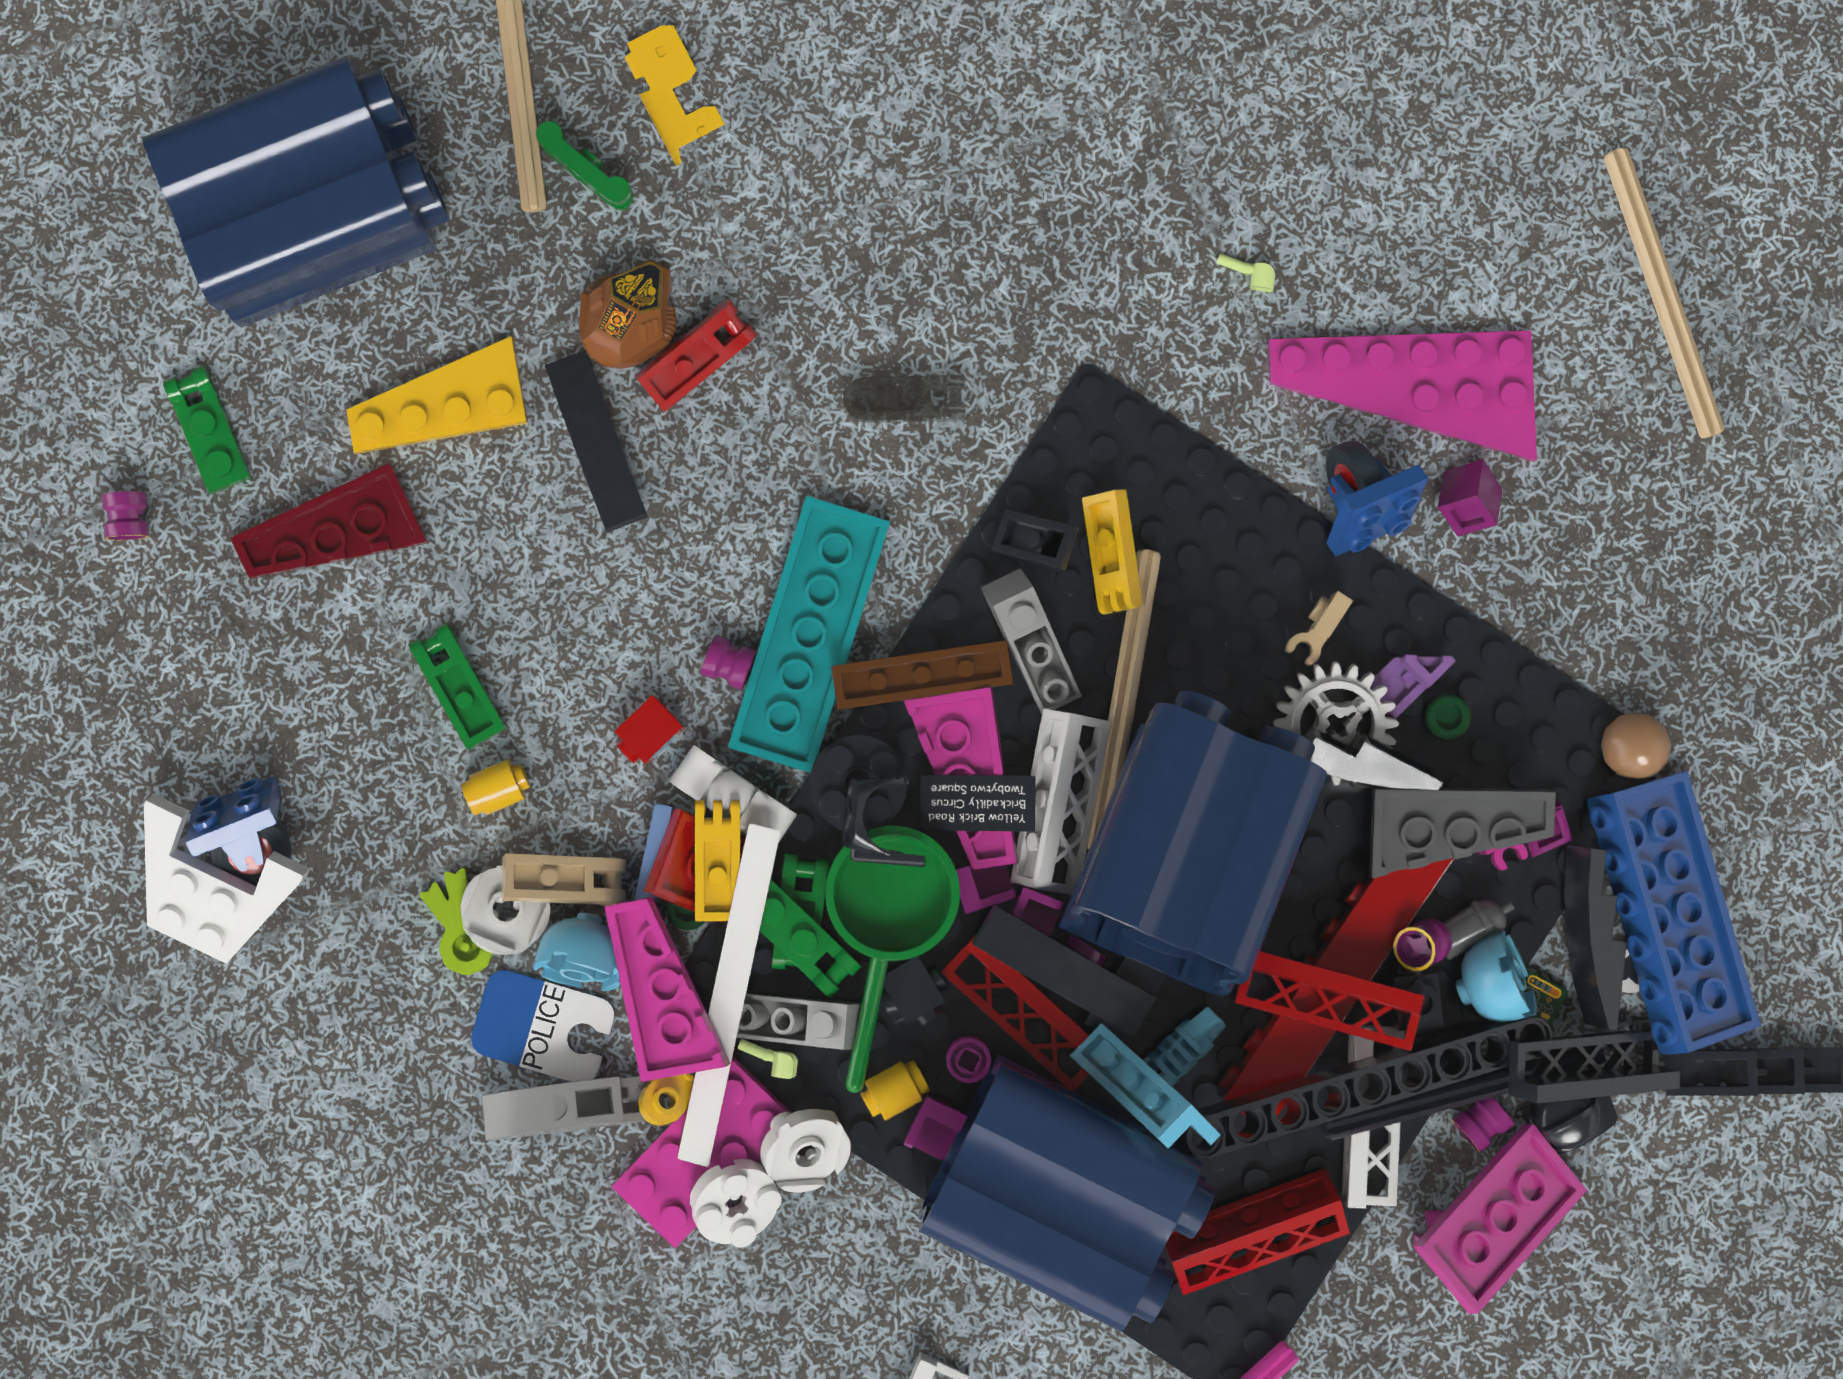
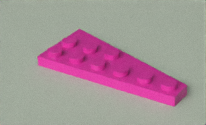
M1531 330L1269 339L1270 385L1341 404L1357 411L1375 414L1388 420L1446 437L1470 442L1486 449L1504 452L1527 461H1537Z

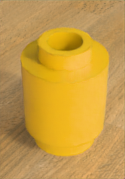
M509 758L469 775L470 780L461 783L464 797L474 816L482 812L489 815L526 799L524 790L531 787L521 763L513 765Z
M914 1060L906 1064L899 1062L864 1081L868 1090L861 1093V1096L872 1117L881 1113L886 1121L921 1102V1096L930 1092L919 1068Z

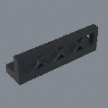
M1652 1028L1510 1041L1509 1095L1534 1103H1546L1680 1089V1071L1659 1065L1660 1053L1652 1036ZM1638 1041H1644L1643 1064H1634L1628 1056ZM1603 1044H1606L1613 1052V1055L1603 1068H1600L1593 1060V1057ZM1567 1048H1571L1578 1058L1568 1071H1564L1557 1061ZM1535 1051L1543 1060L1532 1075H1525L1526 1052Z

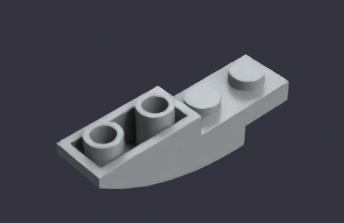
M640 1076L628 1078L611 1077L483 1095L482 1107L485 1140L491 1141L573 1132L577 1129L647 1122L639 1111L638 1098L642 1089L649 1081L641 1082ZM662 1093L659 1097V1103L665 1108L664 1094Z

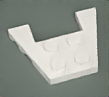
M153 793L144 804L147 926L227 964L307 876L310 868L274 851L267 858L256 887L196 857H192L177 848L189 810Z

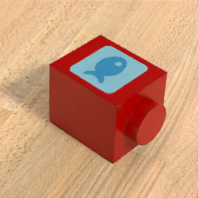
M652 695L614 731L621 739L616 746L633 764L639 759L644 764H649L686 728L656 696Z

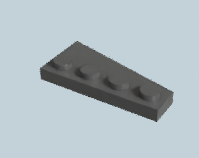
M1372 787L1369 875L1371 878L1388 875L1389 872L1407 868L1409 870L1416 869L1437 861L1450 858L1459 859L1472 856V853L1494 848L1498 850L1554 837L1556 792L1552 789L1440 788L1439 790Z

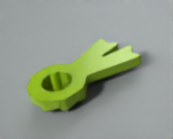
M462 868L455 874L448 871L444 872L449 900H447L441 886L436 882L431 885L430 891L421 892L419 895L445 928L439 943V952L444 965L451 971L467 976L487 967L493 953L477 946L463 929L461 903L468 886L466 869Z

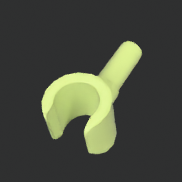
M1220 253L1217 259L1218 264L1243 274L1251 275L1250 289L1269 293L1273 291L1275 272L1269 264L1245 263Z
M741 1039L738 1045L739 1050L765 1061L773 1062L771 1076L786 1079L796 1077L798 1059L794 1053L765 1049Z

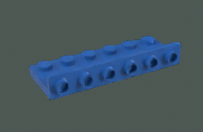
M1688 771L1671 774L1609 794L1588 798L1587 805L1590 812V820L1595 829L1600 849L1607 850L1605 870L1608 874L1613 895L1617 896L1616 910L1621 919L1627 940V949L1633 961L1639 982V991L1646 1006L1652 1027V1036L1656 1042L1658 1052L1661 1055L1689 1053L1761 1027Z

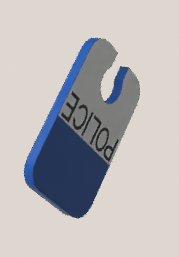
M501 970L490 976L486 984L472 1031L471 1042L477 1053L489 1058L571 1082L593 1080L599 1072L603 1056L592 1052L580 1054L573 1051L568 1042V1034L575 1025L584 1023L592 1026L597 1032L610 1035L615 1012L610 1002L601 997L513 971Z

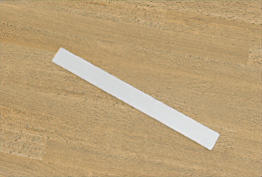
M749 824L708 1013V1017L730 1064L723 1068L696 1072L678 1153V1159L705 1167L709 1166L780 837L779 830L755 824Z

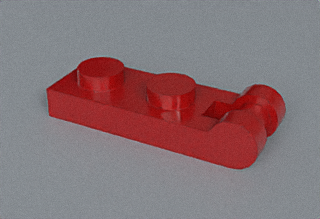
M730 299L717 305L710 315L635 375L638 382L664 413L756 337L757 332L750 323H743L737 316L738 309ZM724 326L730 333V336L723 343H720L714 336V333Z

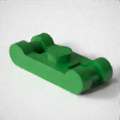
M546 121L538 126L536 130L537 141L550 158L613 209L623 211L632 205L633 193L624 178L619 176L609 178L600 170L603 167V163L590 151L583 148L580 152H577L567 144L566 138L557 123Z
M786 853L781 889L822 927L825 888L830 859L816 857V861L799 860V855ZM796 877L813 879L812 892L795 890ZM774 945L772 968L785 970L786 965L796 966Z

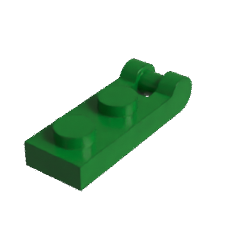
M201 365L192 369V374L181 379L175 376L163 381V386L174 407L208 493L212 495L247 481L252 477L210 373L205 365ZM199 390L204 401L190 407L186 395Z
M446 622L435 628L436 633L425 640L419 637L409 643L408 646L467 750H471L508 728L460 646L453 630ZM445 648L450 659L436 666L432 655Z
M773 880L770 881L759 931L831 999L840 990L838 987L839 983L848 974L853 976L862 966ZM828 952L836 962L824 973L815 963Z

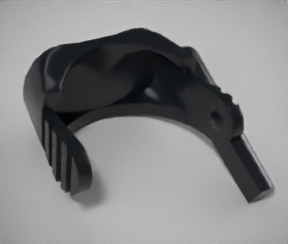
M886 777L855 778L851 780L847 791V817L844 824L843 840L845 847L850 849V859L852 861L925 867L926 856L903 854V852L886 850L876 845L867 835L863 824L865 802L875 789L884 784L909 785L910 779Z

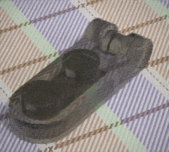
M926 375L858 378L849 383L844 391L843 403L845 411L852 419L863 423L965 421L966 407L961 406V391L965 390V376ZM930 391H943L944 406H931Z

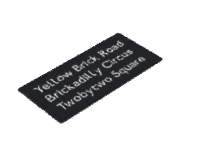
M920 776L921 831H1035V776Z

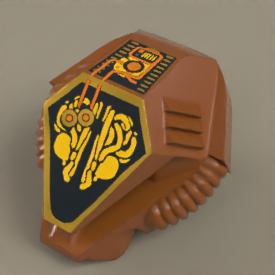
M649 259L621 274L613 272L597 278V280L585 288L584 292H581L579 335L584 349L594 361L606 368L624 369L639 365L667 349L674 335L677 320L676 309L669 301V296L672 292L671 270Z

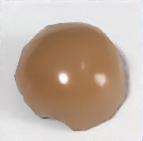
M1638 712L1618 716L1605 728L1601 743L1605 763L1610 769L1622 777L1633 779L1649 778L1657 774L1667 764L1672 746L1666 727L1653 716Z

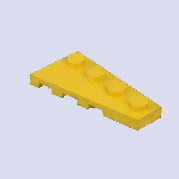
M513 337L505 338L346 409L353 452L361 454L528 424Z

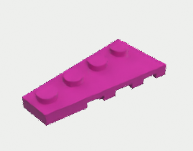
M989 687L904 701L935 775L1005 776L993 688ZM957 831L972 870L1018 863L1014 831Z
M652 896L605 906L641 1082L728 1066L730 1064L729 1059Z

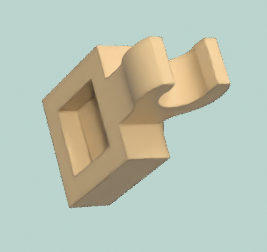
M1339 591L1332 594L1329 599L1322 596L1308 616V618L1314 621L1308 630L1309 632L1299 633L1291 637L1286 644L1285 651L1292 653L1299 642H1304L1310 647V655L1304 663L1307 666L1314 664L1321 654L1323 644L1330 637L1353 600Z

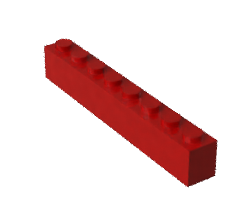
M1453 858L1429 863L1428 866L1409 870L1407 868L1389 872L1388 875L1371 878L1369 875L1364 883L1358 880L1344 899L1348 907L1340 919L1332 917L1320 933L1319 939L1323 941V944L1314 956L1308 953L1301 963L1370 981L1393 948L1395 937L1408 926ZM1304 985L1288 994L1296 1009L1305 1013H1309L1325 1004L1314 987ZM1323 990L1329 1001L1339 996V994ZM1284 997L1273 1003L1290 1008ZM1348 997L1332 1006L1341 1022L1357 999ZM1328 1009L1316 1015L1334 1020ZM1272 1014L1273 1017L1264 1030L1257 1027L1246 1041L1243 1049L1248 1051L1240 1065L1231 1064L1222 1076L1218 1086L1223 1088L1219 1097L1225 1101L1304 1077L1335 1031ZM1285 1099L1281 1100L1276 1107V1117L1279 1115V1113L1285 1106Z

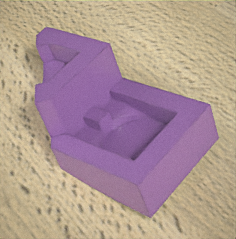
M1404 655L1401 658L1394 657L1374 676L1370 689L1383 684L1388 690L1380 698V702L1393 701L1396 707L1392 711L1387 712L1385 716L1396 719L1456 660L1452 656L1417 657V655Z

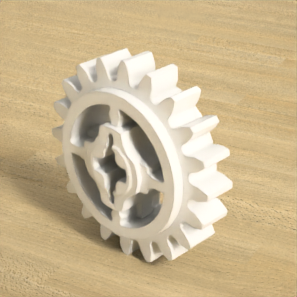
M1337 661L1332 662L1330 674L1325 675L1318 664L1314 665L1315 678L1309 680L1301 672L1298 673V680L1302 687L1297 690L1286 685L1284 689L1292 698L1291 702H1277L1276 707L1283 713H1286L1287 716L1274 720L1273 724L1275 727L1301 735V716L1304 708L1310 702L1316 713V719L1312 726L1350 745L1356 735V727L1362 719L1361 715L1369 710L1371 727L1368 735L1386 745H1395L1396 743L1392 736L1385 733L1386 729L1399 726V722L1396 719L1385 717V714L1392 711L1396 705L1393 701L1380 702V698L1385 695L1388 689L1384 684L1370 689L1374 675L1368 672L1361 679H1357L1358 667L1355 664H1351L1344 675L1341 674V668ZM1346 689L1355 692L1359 696L1351 702L1347 700L1342 703L1330 701L1323 691ZM1332 714H1335L1338 718L1346 715L1341 721L1344 729L1338 733L1333 728L1325 731L1330 726L1327 718ZM1331 776L1334 785H1339L1341 778Z

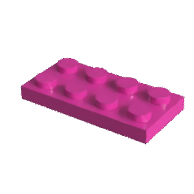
M736 1058L731 1061L709 1166L705 1167L678 1159L688 1111L687 1108L682 1116L674 1121L612 1186L674 1248L696 1227L692 1217L690 1194L699 1178L706 1171L717 1165L721 1169L735 1165L733 1160L749 1159L759 1162L761 1160L762 1142L766 1134L771 1130L770 1124L773 1118L783 1112L792 1113Z
M1523 1124L1413 1247L1468 1314H1478L1584 1195L1587 1189L1534 1124Z

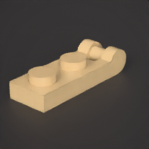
M505 853L502 866V901L597 904L601 906L626 901V890L622 889V876L626 875V860L620 858ZM594 874L604 876V888H594Z

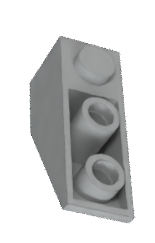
M1021 568L981 587L1004 639L1007 640V645L1040 713H1043V708L1055 710L1082 697L1034 587Z
M746 993L736 1038L850 1050L853 1049L862 1002Z

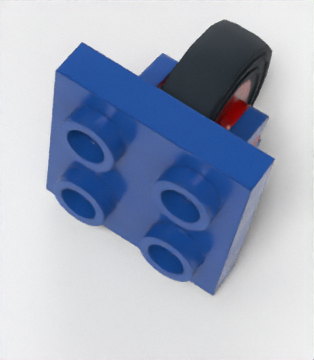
M1358 441L1343 442L1330 449L1327 453L1325 464L1330 484L1327 487V491L1337 507L1338 513L1329 534L1327 545L1335 557L1350 550L1354 553L1359 552L1381 536L1386 534L1395 536L1406 530L1411 524L1412 516L1417 504L1421 500V494L1428 480L1420 465L1418 464L1392 476L1377 458L1375 459L1371 452Z
M273 776L263 781L260 778H253L242 783L235 792L220 798L218 794L200 800L195 805V808L192 809L185 840L192 857L210 851L214 867L256 887L265 862L274 851L290 858L292 846L289 834L278 820L281 791L275 777Z

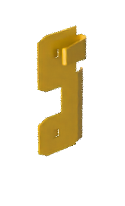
M661 25L628 42L627 45L631 53L625 56L624 59L635 80L644 77L650 90L639 94L677 166L681 164L680 147L725 124L716 106H703L688 115L685 114L673 89L689 81L697 70L674 25Z

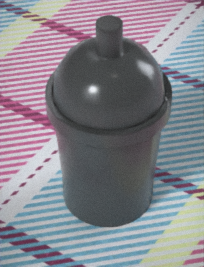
M1474 900L1470 903V906L1443 922L1452 935V948L1446 958L1451 960L1466 952L1480 940L1503 931L1507 921L1505 914L1514 910L1512 903L1508 902L1500 907L1492 900Z

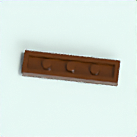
M1007 640L831 666L837 710L1013 684Z

